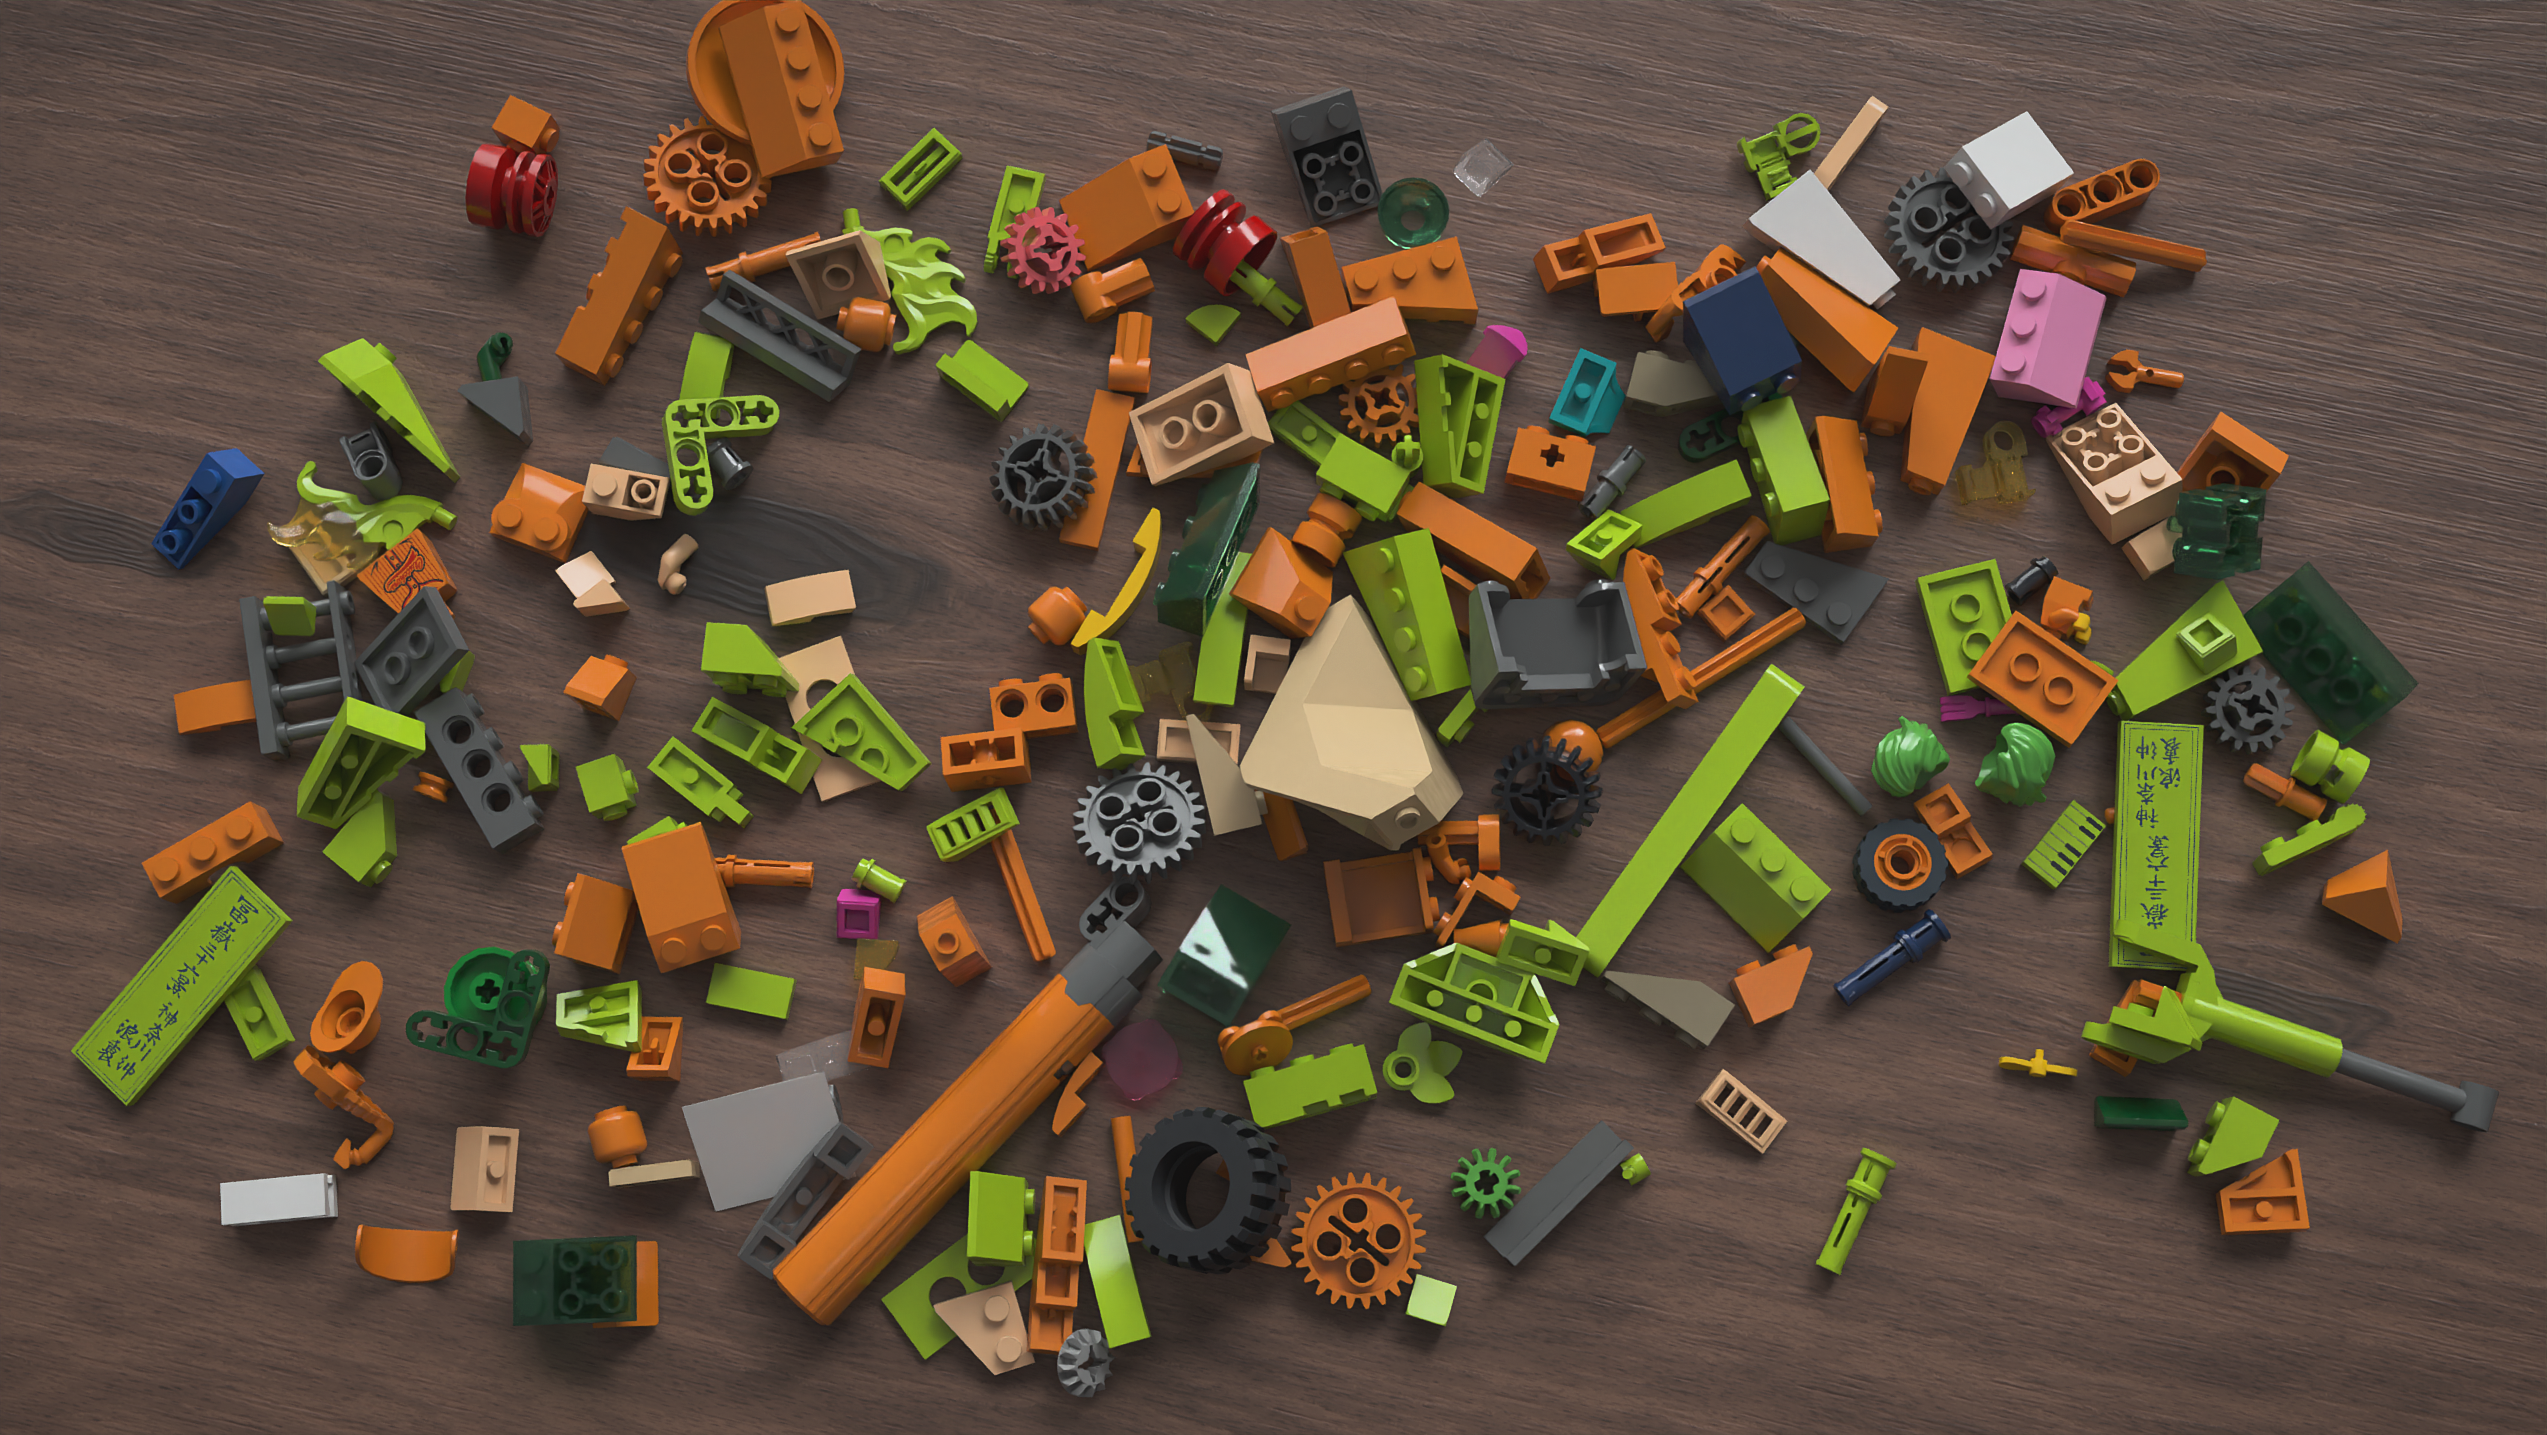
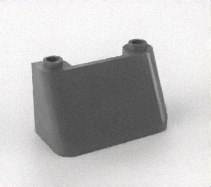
M1605 579L1593 580L1585 585V589L1576 598L1510 599L1507 586L1499 584L1497 581H1485L1477 584L1469 595L1471 692L1477 708L1512 709L1606 705L1620 699L1647 669L1625 582H1608Z

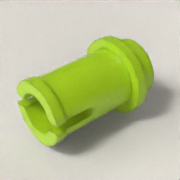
M863 858L855 869L851 880L857 882V888L861 889L864 886L895 903L907 881L875 865L876 860L871 859L868 861Z

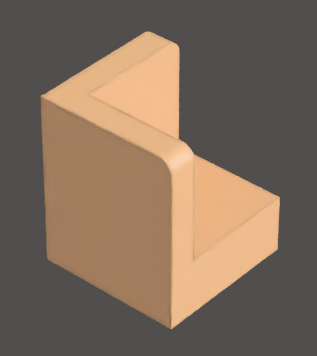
M1250 635L1244 677L1245 690L1277 693L1288 672L1291 640Z

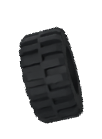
M1196 1107L1193 1111L1189 1109L1177 1111L1173 1114L1174 1120L1165 1117L1155 1124L1156 1132L1153 1135L1146 1133L1139 1143L1142 1146L1138 1155L1133 1154L1129 1166H1132L1133 1170L1131 1178L1126 1177L1124 1189L1129 1191L1130 1199L1125 1200L1127 1215L1134 1216L1135 1219L1131 1222V1228L1136 1237L1143 1238L1142 1246L1150 1254L1158 1256L1160 1261L1169 1265L1217 1275L1230 1273L1232 1268L1241 1270L1252 1263L1250 1256L1260 1258L1269 1250L1267 1241L1270 1238L1277 1239L1282 1230V1227L1278 1225L1281 1216L1288 1215L1290 1204L1285 1203L1286 1193H1291V1179L1284 1177L1283 1171L1288 1170L1285 1155L1276 1153L1279 1150V1144L1273 1136L1265 1134L1263 1127L1243 1117L1209 1107ZM1220 1153L1229 1172V1194L1219 1215L1208 1225L1197 1229L1189 1217L1186 1206L1188 1183L1193 1172L1205 1159Z

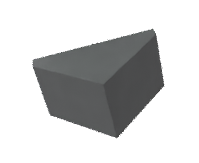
M518 376L463 384L457 390L469 404L529 447L533 442L528 388Z

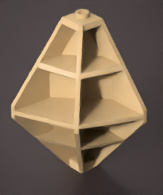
M1352 595L1328 607L1313 635L1304 638L1240 764L1244 783L1249 788L1291 799L1315 808L1347 828L1389 850H1399L1402 843L1438 824L1461 798L1463 791L1455 771L1416 700H1410L1389 652L1371 618Z

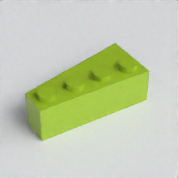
M1426 528L1393 536L1343 552L1410 700L1414 701L1471 685V678L1430 529Z

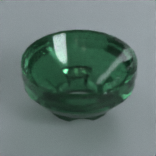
M1411 177L1394 182L1385 190L1378 204L1377 215L1384 235L1395 245L1410 249L1437 241L1446 229L1450 210L1445 194L1437 185L1423 178ZM1408 211H1417L1424 217L1425 222L1418 230H1408L1401 223L1402 216Z

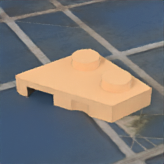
M1012 1280L934 1304L935 1312L994 1375L1035 1363L1033 1353L1027 1352L1028 1334Z

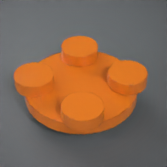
M1274 1010L1263 1013L1259 1016L1257 1022L1250 1023L1242 1028L1237 1026L1228 1027L1218 1036L1219 1042L1223 1047L1222 1058L1227 1069L1234 1074L1249 1076L1251 1071L1260 1068L1277 1066L1288 1056L1293 1045V1038L1288 1027L1283 1024L1280 1013Z

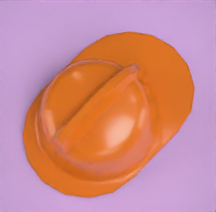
M357 962L345 969L336 980L311 1026V1041L319 1051L331 1053L345 1050L350 1054H354L357 1050L369 1045L377 1036L381 1026L378 1002L383 989V978L378 967L371 962Z

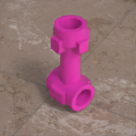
M2088 376L2084 379L2077 409L2057 406L2050 410L2045 405L2031 419L2032 425L2041 437L2046 438L2049 435L2054 437L2063 430L2060 423L2077 412L2083 410L2086 416H2089L2107 403L2103 397L2106 393L2097 381L2092 382Z

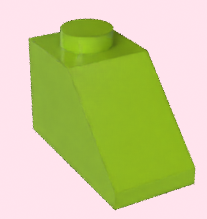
M377 789L372 793V798L351 817L322 851L355 880L370 888L374 883L382 882L389 875L393 868L391 863L397 857L394 800Z

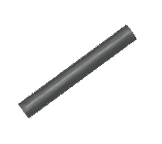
M1790 717L1777 727L1860 817L1873 806Z

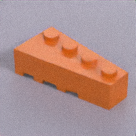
M627 206L620 217L621 220L627 223L619 239L611 237L606 246L605 252L608 253L606 266L603 272L593 273L587 286L586 299L589 302L586 307L582 305L577 307L555 352L565 366L603 386L606 385L610 377L614 378L619 373L624 361L623 354L629 344H634L639 339L643 330V320L649 310L653 311L657 308L663 296V286L669 277H674L677 274L683 260V252L667 226Z

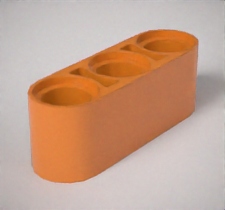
M2137 159L2065 187L2055 194L2044 211L2045 225L2052 232L2061 234L2060 228L2067 220L2093 224L2144 203L2158 185L2160 180L2159 169L2149 160ZM2130 177L2141 179L2145 188L2134 186L2130 181ZM2094 191L2105 193L2109 198V202L2099 201L2094 196ZM2057 206H2067L2072 210L2074 216L2067 217L2062 215Z

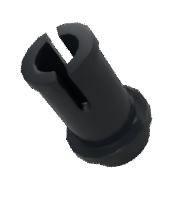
M2047 557L2033 558L2030 561L2031 566L2005 585L2008 595L2018 605L2022 606L2025 601L2046 584L2050 585L2054 576L2056 577L2059 574L2055 565Z

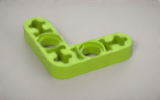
M763 395L682 399L674 401L668 406L662 418V428L673 498L681 512L687 515L701 514L707 509L713 498V486L705 439L768 434L773 430L779 419V408L773 399ZM739 408L742 409V411H741V416H746L745 419H744V421H743V423H742V425L739 424V422H740V410H739ZM756 408H760L762 414L769 415L764 423H761L757 416H750L753 415ZM715 409L727 411L732 419L731 424L725 427L716 425L710 417V412ZM700 411H703V427H700L701 419H696ZM677 413H682L684 419H694L688 422L686 428L681 427L679 421H673ZM684 448L694 451L697 454L698 463L691 467L681 464L678 461L677 452ZM696 476L693 481L694 491L696 494H702L698 503H693V499L690 496H684L690 487L689 478Z

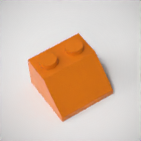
M2220 411L2177 471V474L2182 478V500L2235 533L2280 476L2289 455Z

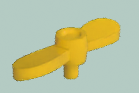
M2041 1049L2035 1050V1058L2030 1059V1061L2012 1057L1999 1058V1066L2001 1068L2029 1071V1075L2033 1077H2046L2047 1072L2077 1076L2078 1072L2074 1068L2047 1064V1060L2043 1059L2044 1050Z

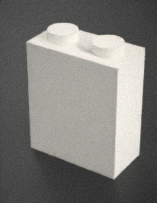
M2027 111L1961 147L1944 167L1953 182L1960 188L1990 229L2055 194L2074 174L2073 170Z

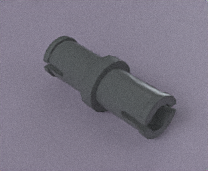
M1630 445L1625 446L1623 452L1609 469L1602 470L1598 474V482L1585 498L1577 504L1580 512L1587 518L1592 513L1593 515L1590 518L1592 521H1595L1602 515L1616 496L1621 497L1627 491L1626 484L1640 467L1646 463V458L1636 448L1631 453L1633 447Z

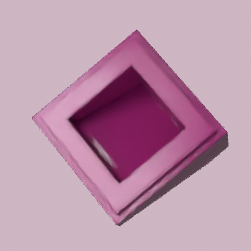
M842 889L837 899V938L877 940L882 895L872 890Z

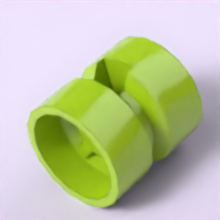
M2316 730L2298 753L2291 767L2290 775L2309 786L2317 783L2320 784L2323 794L2343 804L2359 786L2369 767L2370 759L2350 747L2343 750L2339 749L2338 740L2320 730ZM2332 765L2337 766L2334 771L2331 769Z

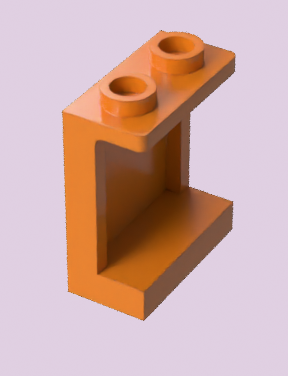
M1421 847L1413 848L1411 852L1340 863V859L1323 862L1336 947L1433 933V922L1440 921L1437 897L1429 898L1427 882L1434 881L1430 856L1422 857Z

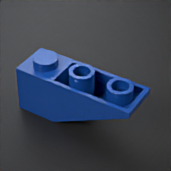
M237 448L207 453L151 544L178 569H183L247 503L265 473Z

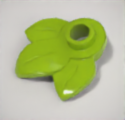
M1422 1022L1409 1026L1400 1035L1397 1050L1389 1054L1384 1061L1383 1076L1389 1086L1399 1091L1410 1090L1421 1102L1429 1104L1446 1102L1454 1097V1091L1450 1083L1445 1079V1076L1456 1067L1463 1051L1448 1042L1431 1041L1432 1035L1429 1024ZM1399 1063H1406L1410 1066L1411 1074L1408 1077L1400 1078L1397 1076L1395 1067Z

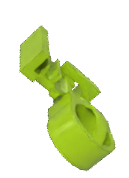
M1794 114L1788 119L1773 126L1774 132L1746 142L1745 137L1737 142L1739 153H1743L1746 159L1743 162L1746 170L1750 173L1757 170L1756 165H1758L1759 172L1756 175L1766 200L1776 197L1797 180V177L1792 178L1787 165H1790L1791 162L1789 159H1786L1794 155L1804 154L1818 143L1821 134L1820 127L1816 119L1809 114ZM1793 121H1804L1808 124V126L1786 134L1788 124ZM1812 133L1811 141L1804 148H1797L1789 143L1792 140ZM1790 180V182L1783 184L1779 187H1776V190H1773L1772 187H1775Z

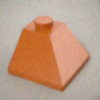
M1268 527L1229 595L1290 639L1311 637L1331 603L1333 572L1275 529Z

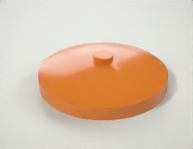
M722 0L703 16L694 30L686 56V75L690 92L696 105L707 120L732 139L751 145L718 28L762 7L796 0ZM802 2L831 106L834 110L841 96L844 83V62L841 49L834 33L824 19Z

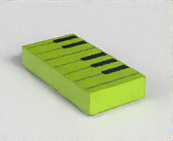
M2073 800L2031 850L2021 865L2054 890L2106 825Z

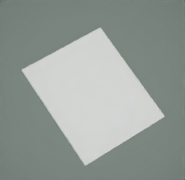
M824 1072L682 1107L715 1211L775 1197L803 1159L839 1123Z

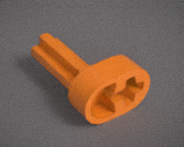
M1500 814L1479 815L1478 821H1440L1438 824L1418 834V845H1426L1427 836L1433 832L1444 834L1448 845H1478L1479 871L1500 870L1501 868Z

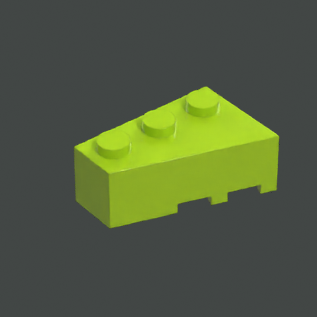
M1443 354L1415 360L1420 443L1423 452V483L1435 491L1453 498L1484 494L1506 379Z
M1791 396L1764 402L1751 410L1744 411L1742 423L1737 427L1738 436L1743 448L1747 447L1752 475L1759 488L1774 543L1785 545L1821 535L1830 498Z
M1353 1043L1335 1047L1329 1050L1330 1055L1314 1059L1313 1055L1299 1057L1289 1061L1291 1067L1278 1071L1274 1070V1066L1251 1071V1079L1243 1082L1254 1122L1266 1130L1376 1099L1378 1092L1364 1044L1354 1047Z

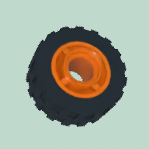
M1898 818L1890 819L1887 823L1881 822L1876 825L1861 840L1856 848V854L1853 856L1852 864H1854V870L1852 873L1853 878L1858 883L1857 888L1860 893L1863 892L1867 897L1866 900L1871 904L1874 903L1880 906L1879 909L1885 911L1893 910L1894 913H1902L1904 910L1913 911L1919 906L1925 905L1941 889L1940 887L1945 882L1947 876L1945 874L1948 868V859L1945 858L1946 850L1944 845H1941L1937 834L1928 830V826L1923 823L1918 824L1913 822L1912 819L1907 818L1905 820H1898ZM1900 857L1904 859L1909 866V873L1899 874L1894 871L1891 866V858Z

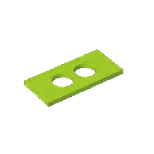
M966 1234L881 1300L922 1357L927 1360L958 1336L935 1312L931 1304L930 1291L935 1282L944 1277H954L964 1285L966 1294L1012 1280L1016 1292L1032 1280L1036 1247L1035 1237L1033 1256H1026V1267H1005L1002 1277L997 1282L991 1285H981L975 1282L969 1273L968 1265L970 1259L967 1257L968 1234Z

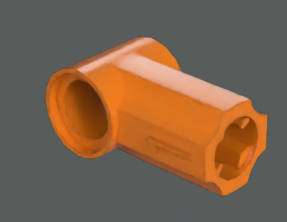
M1141 258L1104 274L1099 271L1085 274L1070 284V289L1086 323L1090 324L1110 317L1117 311L1119 306L1155 291L1150 274Z
M1140 312L1119 314L1115 355H1111L1109 363L1108 390L1149 393L1152 360L1149 358L1153 317Z

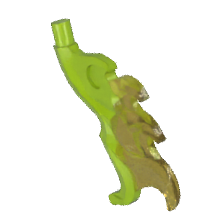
M309 461L297 479V489L301 497L295 516L288 524L277 527L271 522H267V527L272 539L279 545L298 547L304 544L317 543L323 546V550L313 554L314 560L330 561L345 554H356L355 559L347 562V568L362 569L375 561L382 546H386L387 551H389L426 522L432 523L434 521L444 528L451 530L457 523L458 517L445 510L441 502L416 495L395 496L372 505H364L360 503L357 495L316 486L313 483V477L318 469L313 461Z

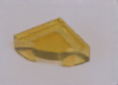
M857 938L854 979H862L864 967L885 970L896 958L900 942Z

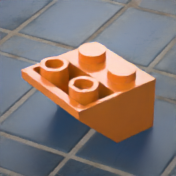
M577 873L575 882H570L565 892L564 905L568 907L564 921L558 922L553 933L552 945L556 946L554 954L573 963L620 974L639 909L634 890Z

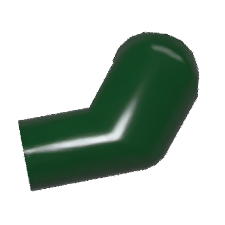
M504 332L492 335L477 354V363L482 382L502 379L500 367L510 355L513 347L512 338Z

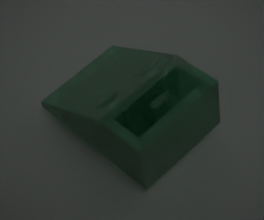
M1221 884L1178 948L1157 987L1161 992L1223 1028L1231 1027L1235 1024L1292 924Z
M637 1235L513 1241V1326L637 1321Z

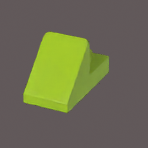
M1608 509L1566 544V551L1584 568L1613 581L1616 578L1620 555L1641 538L1643 525Z
M1510 919L1497 952V962L1575 986L1589 953V947L1552 920L1548 919L1545 929H1540Z
M2166 986L2162 990L2154 1017H2152L2154 1010L2133 1003H2129L2127 1009L2113 1007L2109 1020L2112 1024L2197 1051L2201 1050L2202 1041L2178 996Z

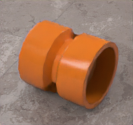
M1317 493L1307 510L1310 518L1309 521H1303L1299 524L1290 541L1324 566L1334 568L1346 549L1343 540L1353 537L1362 521V516L1343 501L1325 493Z

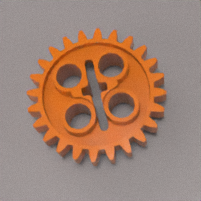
M700 116L699 125L693 126L689 119L685 118L683 130H679L671 124L669 126L670 138L662 134L657 135L658 146H649V158L651 159H644V170L647 172L643 174L644 186L648 187V200H655V212L666 211V223H672L678 218L680 220V231L683 232L691 224L695 226L696 236H700L704 227H709L711 235L716 237L718 227L723 226L731 234L732 223L735 221L745 228L747 226L746 214L758 218V205H767L766 193H771L772 181L769 179L772 177L761 179L752 145L732 139L715 126L707 125L704 116ZM715 149L720 151V153L710 155L706 151ZM688 151L693 152L697 159H695L693 155H691ZM676 169H685L688 172L684 174H677L672 171ZM732 178H740L743 180V182L731 183L728 180ZM719 193H721L728 201H725V200L719 195ZM706 197L711 199V201L700 203L696 199Z
M1352 1172L1348 1174L1347 1185L1342 1186L1336 1177H1332L1333 1190L1328 1192L1324 1187L1318 1185L1317 1190L1321 1198L1318 1201L1309 1197L1304 1199L1311 1209L1309 1214L1304 1212L1296 1213V1216L1305 1223L1304 1228H1294L1291 1231L1294 1235L1302 1237V1243L1291 1247L1292 1251L1304 1253V1258L1295 1264L1296 1268L1309 1267L1311 1271L1306 1275L1304 1282L1308 1283L1317 1279L1320 1282L1316 1291L1318 1296L1327 1289L1331 1290V1304L1333 1305L1341 1295L1346 1296L1348 1309L1352 1308L1355 1298H1361L1364 1308L1369 1309L1370 1297L1376 1296L1378 1301L1384 1305L1386 1304L1384 1292L1389 1289L1394 1295L1399 1297L1401 1293L1397 1282L1401 1280L1411 1285L1413 1280L1406 1271L1408 1268L1421 1269L1422 1267L1417 1261L1412 1259L1414 1254L1426 1252V1248L1415 1244V1239L1426 1235V1231L1414 1229L1413 1223L1417 1222L1422 1215L1421 1213L1408 1214L1407 1209L1413 1203V1199L1410 1198L1400 1202L1397 1198L1401 1187L1398 1186L1389 1193L1385 1190L1387 1180L1385 1177L1379 1181L1377 1186L1371 1185L1370 1173L1365 1174L1362 1184H1356ZM1357 1199L1366 1205L1367 1215L1363 1221L1351 1223L1344 1217L1343 1207L1349 1200ZM1335 1216L1356 1234L1360 1233L1361 1230L1366 1231L1369 1234L1366 1242L1388 1258L1389 1264L1386 1266L1382 1265L1362 1248H1358L1355 1252L1350 1250V1238L1330 1224L1328 1218ZM1391 1225L1398 1230L1400 1241L1395 1248L1384 1249L1379 1246L1376 1241V1232L1380 1227ZM1332 1232L1338 1235L1341 1240V1249L1334 1256H1325L1318 1250L1317 1241L1324 1233ZM1360 1258L1369 1260L1374 1266L1372 1279L1365 1283L1355 1281L1350 1273L1351 1264Z

